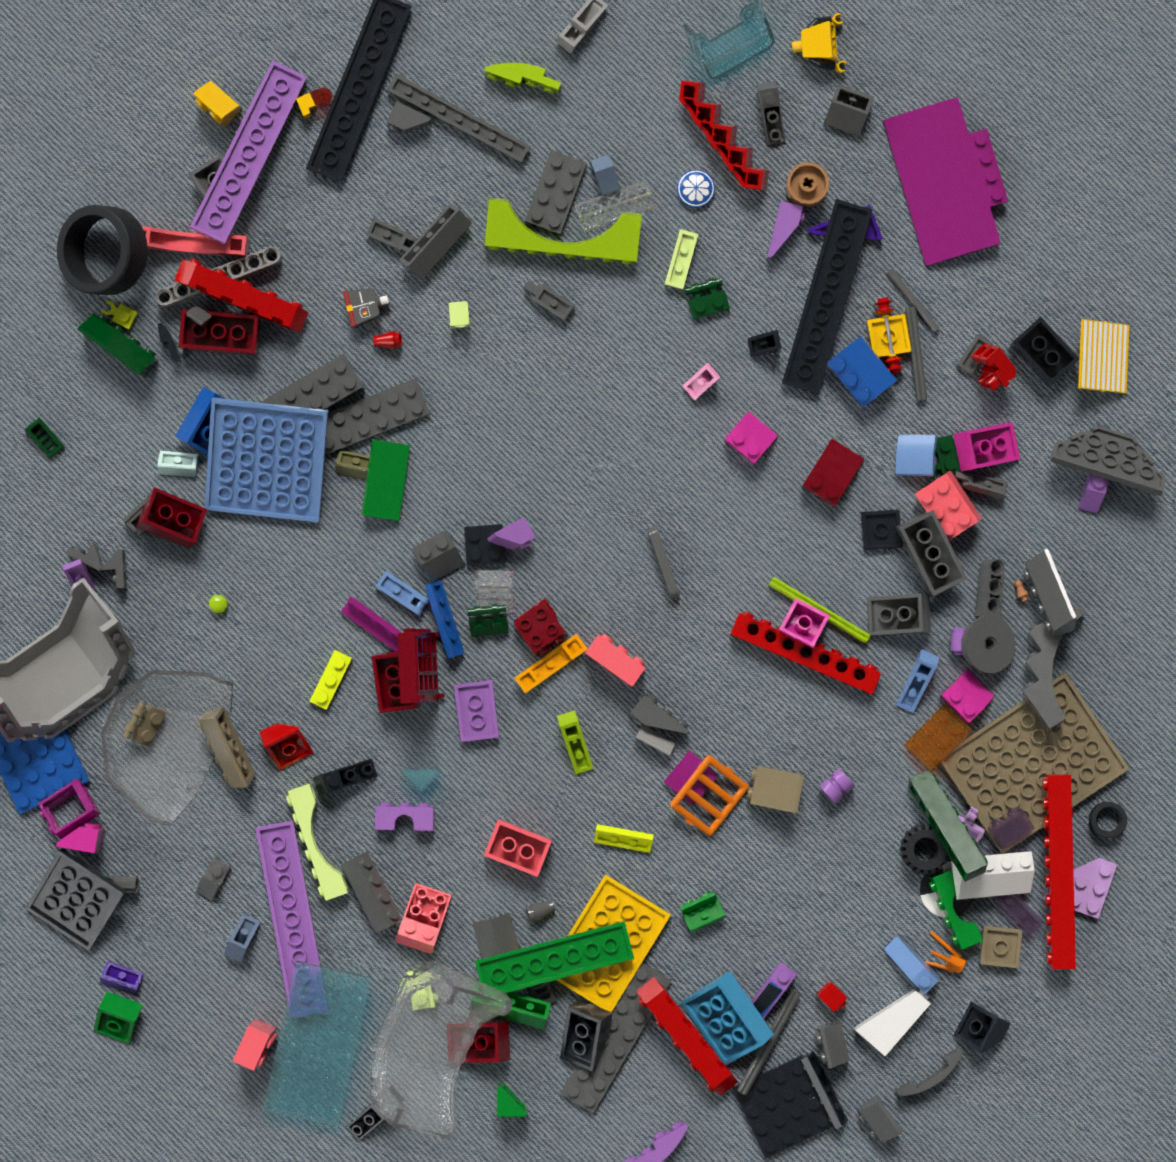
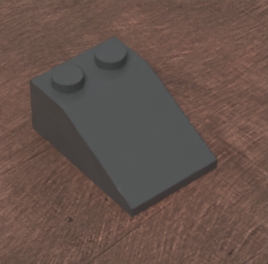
M917 593L867 597L870 636L931 633L929 594Z

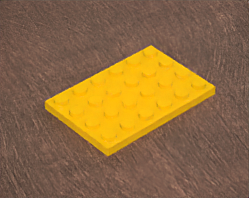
M605 874L568 936L625 921L634 959L564 977L556 981L600 1008L612 1012L671 914Z

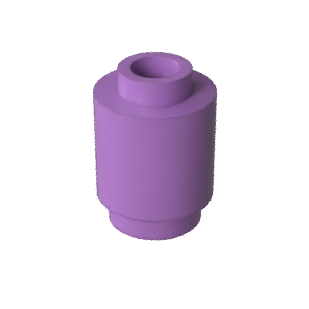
M953 628V633H951V651H954V655H963L961 640L966 628Z

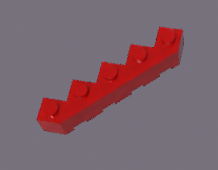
M682 80L679 101L686 107L697 126L702 129L713 148L718 151L729 170L734 173L740 185L750 189H767L769 169L751 167L753 148L735 145L737 126L719 123L722 104L703 102L706 82Z
M191 258V261L182 259L174 281L224 301L236 308L259 315L260 318L301 333L309 313L302 309V304L295 301L289 303L277 298L278 294L268 290L265 293L252 287L253 284L248 281L242 280L239 282L227 277L228 273L219 269L215 272L201 266L202 262Z
M655 977L636 991L640 996L638 1001L644 1008L648 1007L657 1018L655 1020L657 1025L661 1029L665 1028L674 1039L672 1041L673 1045L678 1051L683 1050L691 1060L689 1062L690 1066L695 1072L699 1070L707 1080L705 1084L712 1093L716 1091L721 1096L738 1083L729 1068L721 1061L713 1048L705 1041L696 1027Z

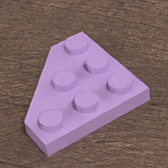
M1096 858L1074 869L1075 911L1099 919L1117 864ZM1048 887L1046 888L1045 894L1043 896L1044 900L1045 895H1048Z

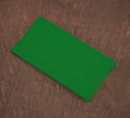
M372 439L361 511L362 516L399 521L410 445Z

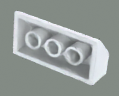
M1032 851L985 855L988 861L986 872L966 882L951 861L957 900L1031 893L1035 871Z

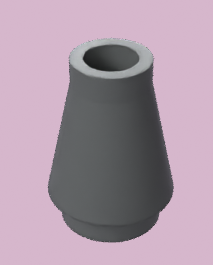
M552 900L530 904L526 908L530 922L535 921L536 923L556 911Z

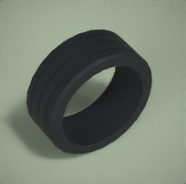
M88 205L73 212L62 225L56 246L59 268L69 284L80 292L97 295H118L129 290L142 276L148 256L147 239L139 221L124 209L102 205ZM106 218L118 232L121 242V255L116 270L108 279L100 283L94 279L86 267L83 248L86 236L92 226L99 220Z

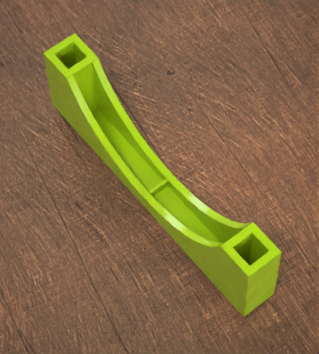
M489 198L485 246H489L488 249L500 250V247L508 248L507 251L519 252V249L527 250L526 253L538 254V251L546 252L545 255L557 256V253L565 254L564 257L576 258V255L584 256L583 259L595 260V257L603 258L602 261L614 262V259L622 260L621 263L633 264V261L637 262L642 214L623 212L608 230L594 238L579 242H559L540 236L529 229L516 215L509 200Z

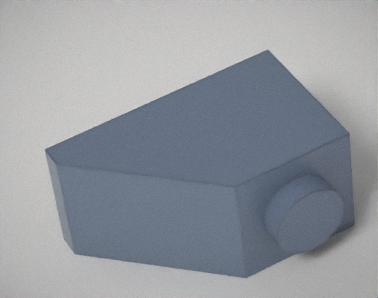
M243 914L228 941L224 955L242 962L260 925V921Z

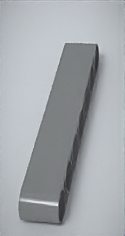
M268 247L211 270L216 272L219 269L228 273L227 277L239 281L279 265L282 261V255L275 247ZM271 252L277 253V258L274 261L268 260V255ZM253 259H258L260 262L256 268L250 267V262ZM235 266H240L242 269L238 275L232 274ZM175 283L160 289L156 293V301L162 307L170 308L201 296L204 293L187 287L188 293L185 296H180V288L186 286ZM164 294L170 295V300L167 303L161 302V297Z

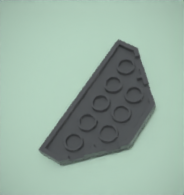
M1097 425L1085 433L1080 432L1070 436L1065 441L1055 442L1050 462L1159 496L1164 491L1166 476L1162 471L1159 472L1155 468V462L1146 451L1143 452L1138 446L1139 442L1134 436Z

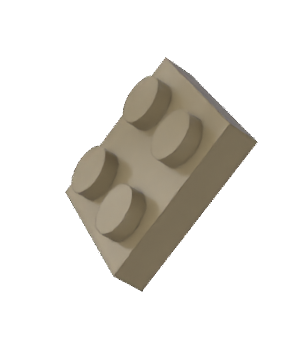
M983 925V941L981 942L979 964L1019 968L1022 929Z

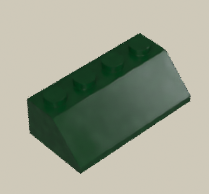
M92 314L78 327V331L143 378L147 377L158 362V359L154 357L156 355L155 352L148 347L145 350L139 346L141 342L133 336L130 339L123 335L126 331L117 325L112 327L108 324L110 320L102 314L99 317L96 314Z

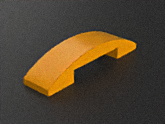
M576 633L514 679L526 694L586 651L587 647Z

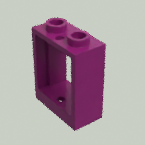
M78 778L38 803L42 809L39 811L45 821L48 820L50 824L48 826L49 831L53 836L57 835L61 839L101 814L85 784ZM77 794L86 812L61 827L52 809Z

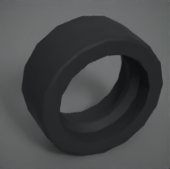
M1101 802L1092 808L1089 815V824L1097 835L1104 838H1114L1125 830L1127 815L1120 805L1114 802ZM1103 809H1113L1119 816V824L1112 831H1104L1097 824L1098 813Z

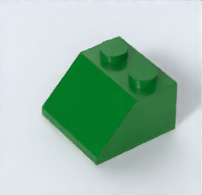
M106 992L98 1008L93 1031L130 1044L143 1005L117 994Z

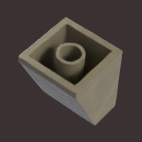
M756 765V769H752L750 780H753V786L748 788L747 799H750L749 803L797 813L804 775Z

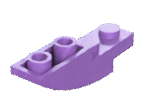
M678 1121L670 1126L671 1129L666 1132L664 1130L659 1131L654 1135V1139H652L653 1148L649 1146L640 1151L641 1155L635 1158L630 1156L623 1162H662L672 1153L683 1138L688 1128L686 1121L682 1123Z

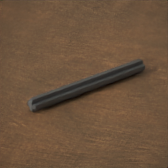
M791 990L770 1028L774 1035L759 1048L737 1089L741 1094H748L800 997L798 992Z

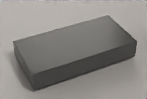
M977 334L956 367L973 376L981 363L975 362L970 356L983 344L993 346V343Z

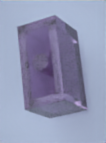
M1015 807L1006 813L1008 816L1003 819L998 817L990 822L991 826L987 829L999 848L1003 849L1035 829L1022 808L1017 809Z

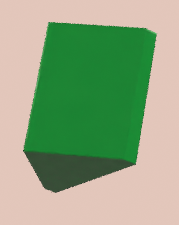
M500 1081L497 1087V1117H525L528 1113V1107Z

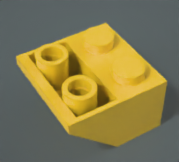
M209 81L193 93L197 105L204 112L209 110V114L219 125L224 123L227 126L241 111V107L212 81Z

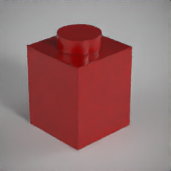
M830 980L816 993L834 1012L837 1009L840 1011L847 1004L845 1001L847 996Z

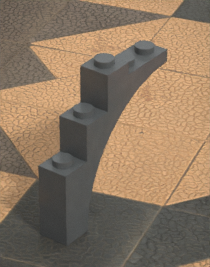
M1082 607L1077 610L1073 608L1077 617L1076 623L1085 615ZM1037 622L1029 628L1028 637L1039 653L1037 654L1035 651L1030 654L1025 663L1036 683L1031 681L1025 685L1022 695L1047 731L1050 732L1066 720L1058 705L1052 679L1053 660L1056 650L1066 633L1053 638L1052 633L1047 632L1044 622L1041 624Z

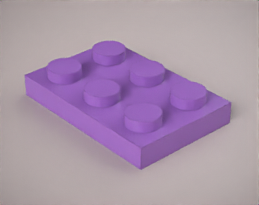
M492 680L454 685L461 742L499 737Z

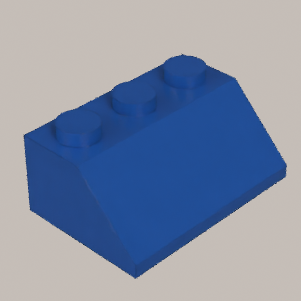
M862 336L827 363L863 408L897 381Z
M203 387L175 437L208 455L211 400L213 397H223Z

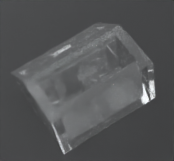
M475 570L474 606L488 607L492 606V604H505L506 612L501 613L513 615L514 571Z

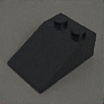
M581 999L570 1005L567 1010L560 1058L589 1071H595L610 1031L613 1013Z

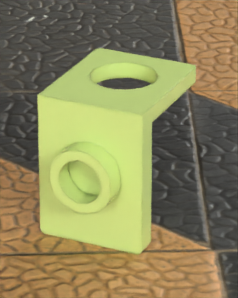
M468 302L449 303L450 328L470 327Z

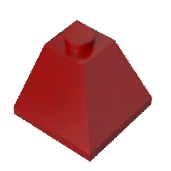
M276 723L259 732L264 747L279 770L314 753L304 735L296 726Z

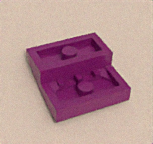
M689 750L667 776L664 783L678 793L702 763V760ZM710 766L703 773L713 782L719 775ZM697 780L691 789L702 796L708 787ZM687 795L684 797L692 806L695 805L696 802Z

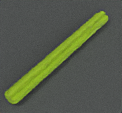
M776 577L771 579L769 586L793 601L797 598L830 615L828 622L863 643L868 642L870 634Z

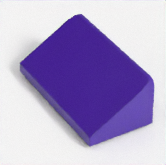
M107 961L100 977V983L136 995L144 974Z

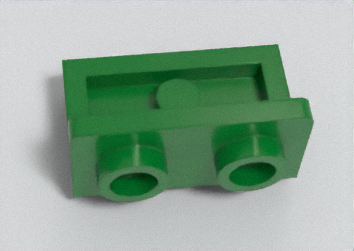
M715 892L705 893L699 899L687 901L680 907L691 933L726 918Z

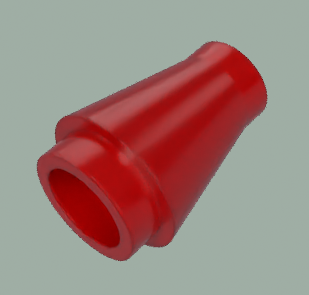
M394 330L373 336L374 347L390 349L402 347L401 332Z

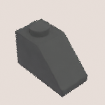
M396 101L386 122L390 126L389 129L399 134L400 131L408 133L428 126L432 120L430 117Z

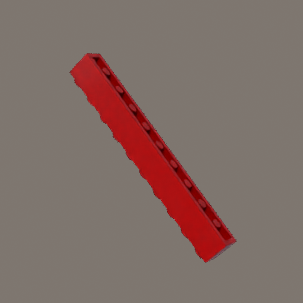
M1045 774L1046 779L1042 780L1043 790H1046V798H1043V809L1046 810V817L1043 818V827L1047 829V837H1044V848H1047V856H1044V866L1048 868V875H1045V887H1048V895H1045V905L1049 906V914H1046V926H1049V933L1046 934V944L1050 945V953H1047L1046 960L1047 965H1050L1051 969H1076L1071 774Z

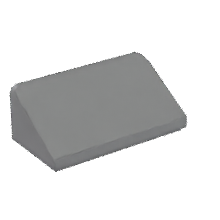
M644 725L640 727L636 735L638 740L666 755L671 754L675 745L674 741Z

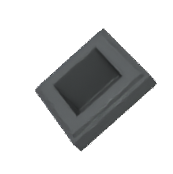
M199 306L193 307L186 313L190 319L201 327H205L212 317Z

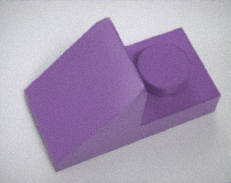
M81 559L62 566L71 585L84 578L91 588L96 590L88 567L85 563H82Z

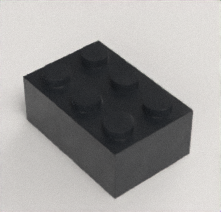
M1039 317L1009 344L1047 387L1052 385L1079 360L1077 355L1042 317Z

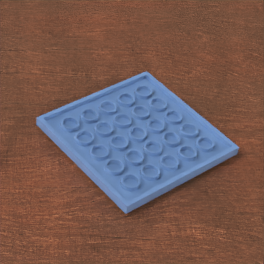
M213 397L211 400L205 508L211 511L319 522L328 410Z

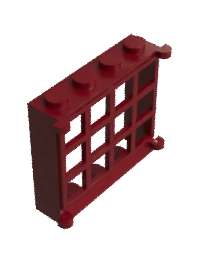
M409 628L404 629V633H398L401 704L439 702V698L445 697V694H437L436 636H441L439 632H430V629Z

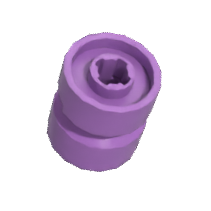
M838 768L831 774V779H826L819 787L836 804L843 798V793L848 794L855 785Z

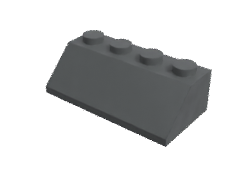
M934 510L896 526L930 596H935L967 579Z
M1046 549L1026 562L1023 573L1026 581L1031 582L1032 587L1030 590L1033 598L1038 599L1039 604L1037 607L1040 615L1045 616L1046 621L1044 624L1048 633L1051 632L1054 638L1075 630L1077 617L1050 552Z

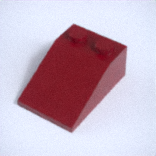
M831 439L801 487L834 507L864 458Z
M508 1021L447 1024L448 1063H484L510 1060Z

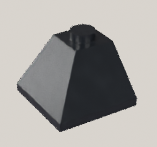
M970 1002L953 1036L983 1053L1002 1041L1011 1023Z

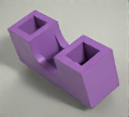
M380 802V806H376L375 830H395L397 818L400 815H408L413 819L414 830L433 831L435 807H430V803H419V806H411V803L401 802L399 806H392V802Z

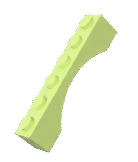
M310 783L288 791L289 795L286 796L289 806L294 808L293 819L295 824L300 826L301 832H299L302 843H306L308 850H305L308 861L312 860L314 866L312 873L314 878L319 880L320 886L318 890L321 898L325 897L327 901L348 893L349 889L343 873L326 861L315 841L313 816L317 798L312 784Z

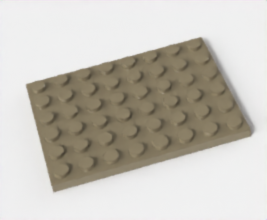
M1066 673L1053 680L1056 699L1066 720L1050 732L1047 731L1029 703L1024 699L937 757L969 807L979 810L976 814L977 819L1001 854L1043 827V818L1046 817V810L1043 809V798H1046V790H1043L1042 780L1046 779L1045 774H1071L1072 807H1074L1130 769Z

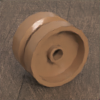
M805 162L798 164L791 170L786 181L785 190L788 198L793 204L801 205L803 208L817 206L823 201L828 191V175L821 166L815 163ZM805 183H808L810 185V188L808 186L804 187L803 185Z

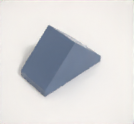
M609 155L590 161L602 196L621 190Z

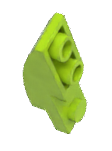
M501 63L487 66L484 70L488 79L496 82L499 79L504 81L505 85L516 88V86L521 87L522 82L526 81V85L534 88L540 86L544 88L545 92L554 94V92L559 93L561 89V82L545 77L546 69L535 65Z

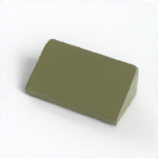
M339 450L335 464V473L366 479L370 456Z

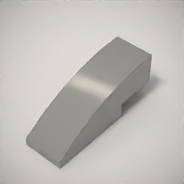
M588 0L559 35L556 43L572 54L605 12L608 4L603 0Z

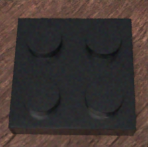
M503 524L464 527L467 565L505 563L504 547L491 543L487 539L495 532L503 529Z

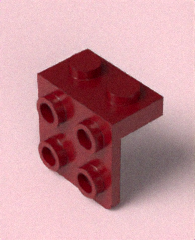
M541 602L514 622V626L536 657L547 654L551 646L561 644L566 640L565 636L568 635L545 602Z

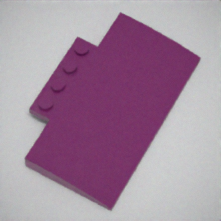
M958 97L883 120L925 266L999 246L1001 242L991 207L1008 203V198L987 128L968 133Z

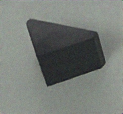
M778 330L747 338L751 357L780 352L782 349Z

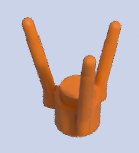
M930 931V934L953 955L946 957L932 950L931 954L946 961L947 966L929 961L925 962L932 967L959 974L966 963V960L961 958L962 954L956 952L933 931Z

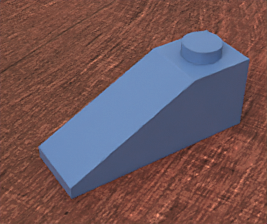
M921 649L896 706L914 713L937 668L938 656Z
M898 935L884 948L886 953L923 993L926 994L939 981V975Z

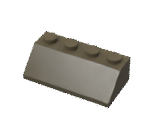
M224 706L203 713L199 718V727L207 736V744L215 753L216 763L219 766L221 765L225 781L229 782L231 788L247 787L253 779L255 771Z

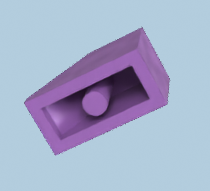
M1088 474L1078 509L1097 514L1106 494L1109 480Z
M525 517L495 532L487 539L491 543L511 550L519 547L523 550L531 545L530 541L536 536Z

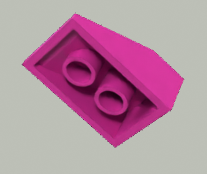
M1013 422L953 434L961 472L1020 460Z

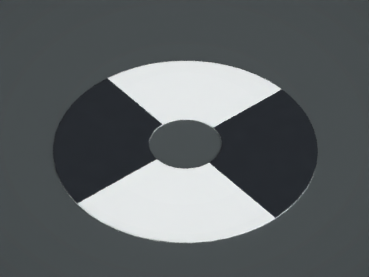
M951 862L944 864L943 868L936 870L935 873L924 874L920 884V896L924 905L930 912L940 917L946 916L943 910H939L936 900H938L936 892L933 893L929 886V882H931L930 876L952 868ZM955 894L953 908L956 915L964 913L971 906L974 898L957 900Z

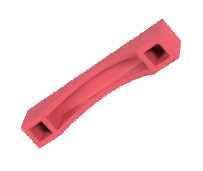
M142 226L147 239L148 249L238 258L248 255L249 239L247 236L230 234L226 244L223 245L198 233Z

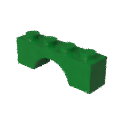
M952 868L930 876L931 882H929V886L932 892L937 894L938 900H936L939 910L944 911L946 917L943 919L947 929L951 928L953 933L951 940L954 946H958L959 949L963 950L982 942L983 939L977 924L961 920L954 911L953 899L956 891Z

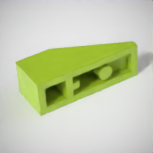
M576 711L558 715L559 726L575 775L594 769Z

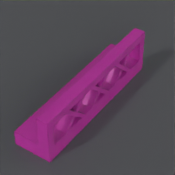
M350 596L341 612L391 649L398 651V633L402 632L357 599Z

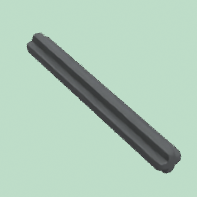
M907 307L905 315L911 346L910 354L916 400L925 401L927 400L917 313L915 307Z

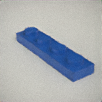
M442 581L425 585L448 659L465 654Z

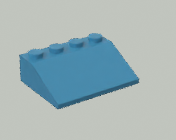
M730 971L681 1001V1004L725 1065L763 1046L774 1035Z

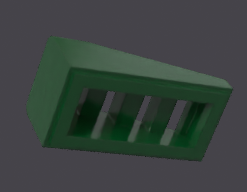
M40 417L24 428L49 459L64 448V445ZM40 424L42 427L33 433L32 430ZM46 430L47 433L38 439L37 436ZM51 436L52 439L43 445L42 442ZM56 442L57 445L48 451L47 448Z

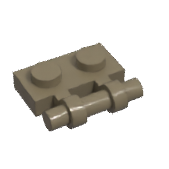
M140 701L137 708L135 707L132 712L133 716L130 722L124 727L126 730L123 737L127 739L131 737L132 740L149 747L166 712Z

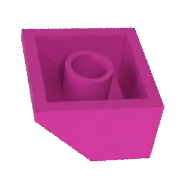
M748 411L724 441L754 465L778 435Z
M795 598L779 631L814 648L830 615Z
M966 669L940 694L966 723H970L994 697L969 669Z
M85 823L84 826L78 827L57 842L56 847L91 853L99 852L102 848L105 828L100 827L99 823Z

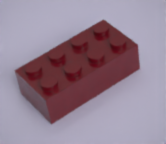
M182 309L179 348L181 350L258 356L261 324L259 315L206 311L212 317L205 327H201L187 316L186 313L189 310Z

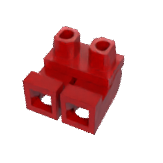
M983 344L970 356L975 362L984 364V367L980 369L984 374L977 379L984 389L989 388L995 391L1000 386L1007 387L1010 384L1009 381L1016 376V368L1000 347Z

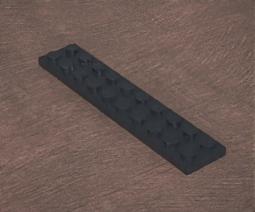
M398 0L372 1L306 170L339 183L343 182L411 12V5Z
M835 199L782 384L819 394L873 209Z

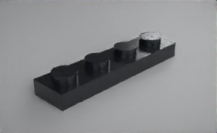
M815 1052L807 1053L801 1059L803 1069L808 1073L811 1085L816 1089L820 1103L828 1113L829 1121L834 1125L835 1129H838L848 1121V1118Z

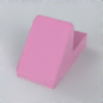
M707 363L683 385V388L696 400L708 388L714 385L720 379V376Z

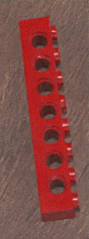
M745 611L743 614L738 613L730 635L864 692L873 694L881 675L877 671L878 667L867 664V666L859 664L861 660L852 656L849 659L842 657V652L835 649L828 651L824 649L825 645L816 642L814 648L809 647L811 649L809 657H803L801 649L807 645L780 632L781 626L776 629L767 620L761 619V621L753 619V614ZM750 624H755L758 627L757 634L751 635L748 633L747 628ZM769 631L774 632L776 635V639L772 643L765 639V635ZM785 639L793 641L792 649L786 650L783 647ZM821 654H826L829 658L826 665L819 663L818 658ZM840 661L846 664V670L842 673L836 669V665ZM857 669H861L864 672V677L861 680H857L854 677V672Z

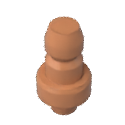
M1020 580L1015 581V587L1018 592L1017 598H1021L1022 602L1027 601L1028 591L1024 589Z

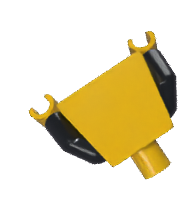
M836 13L833 18L831 16L815 18L806 26V29L801 31V40L792 42L793 52H802L803 58L820 69H835L838 73L845 72L846 70L839 68V64L845 65L847 64L846 61L835 62L838 60L835 27H840L843 21L837 22L835 18H840L842 15Z

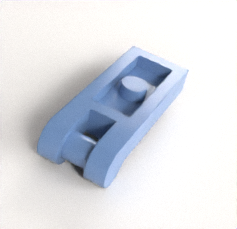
M385 571L375 586L419 616L422 615L425 605L430 603L427 597ZM415 597L419 599L416 606L411 604Z

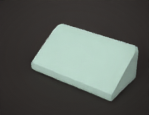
M160 451L157 465L158 474L196 477L198 454Z

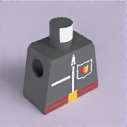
M374 289L342 291L353 329L381 317L379 308L390 305L387 294L376 297Z

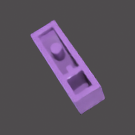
M784 201L780 202L767 256L768 260L773 258L798 228L799 223H803L805 212L802 211L803 206Z

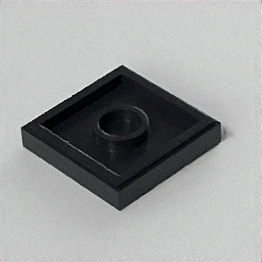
M899 509L860 512L863 550L902 548V539L896 529V526L900 525Z

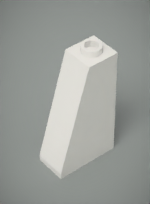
M913 989L858 1024L854 1029L886 1056L931 1004L927 1001L929 996L921 990L917 992Z

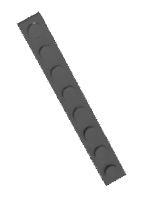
M397 73L387 90L389 93L521 164L531 147Z

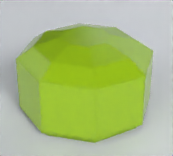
M214 595L209 600V608L214 613H223L228 608V600L223 595Z

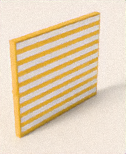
M1081 319L1078 389L1127 393L1130 325Z

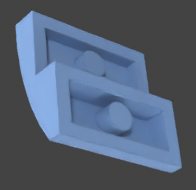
M936 435L898 436L896 451L897 476H934Z

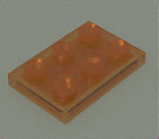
M943 704L904 745L933 772L973 730L948 706Z

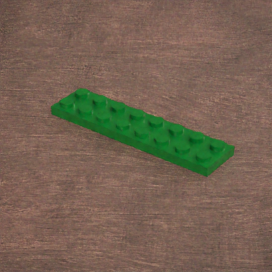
M625 921L475 960V965L483 996L486 999L632 960L634 955Z

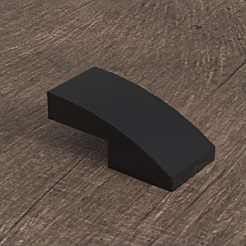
M158 323L160 342L163 345L169 344L171 360L174 362L182 361L172 334L162 323Z

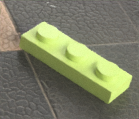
M680 229L665 281L666 286L683 290L698 238L697 233Z

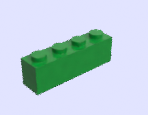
M477 982L469 1009L543 1030L551 1003L514 992L484 999L481 984Z

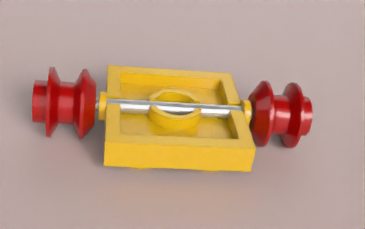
M885 297L877 299V303H874L879 308L875 313L882 316V318L867 320L871 349L879 358L889 356L884 363L888 364L889 371L894 375L901 373V369H904V367L900 366V362L903 359L896 357V355L910 353L911 346L905 314L888 315L894 311L893 308H890V303L893 300Z

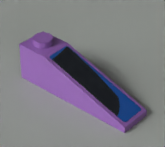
M781 961L778 962L751 1000L763 1019L797 975L793 969Z

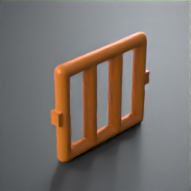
M707 755L670 802V807L683 816L688 824L696 826L707 836H712L747 792L749 785L735 775L730 767H725L714 757ZM709 765L740 787L733 797L703 774ZM697 780L728 802L721 812L691 789ZM686 795L716 817L710 827L679 804Z

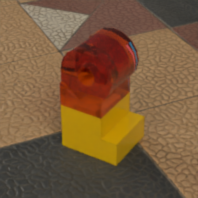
M323 87L296 98V101L304 119L311 117L310 111L319 107L330 106L333 96L328 88Z

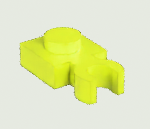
M107 301L106 303L111 305V310L107 312L102 309V313L106 316L113 315V322L130 330L138 312L122 304L116 308L113 302Z

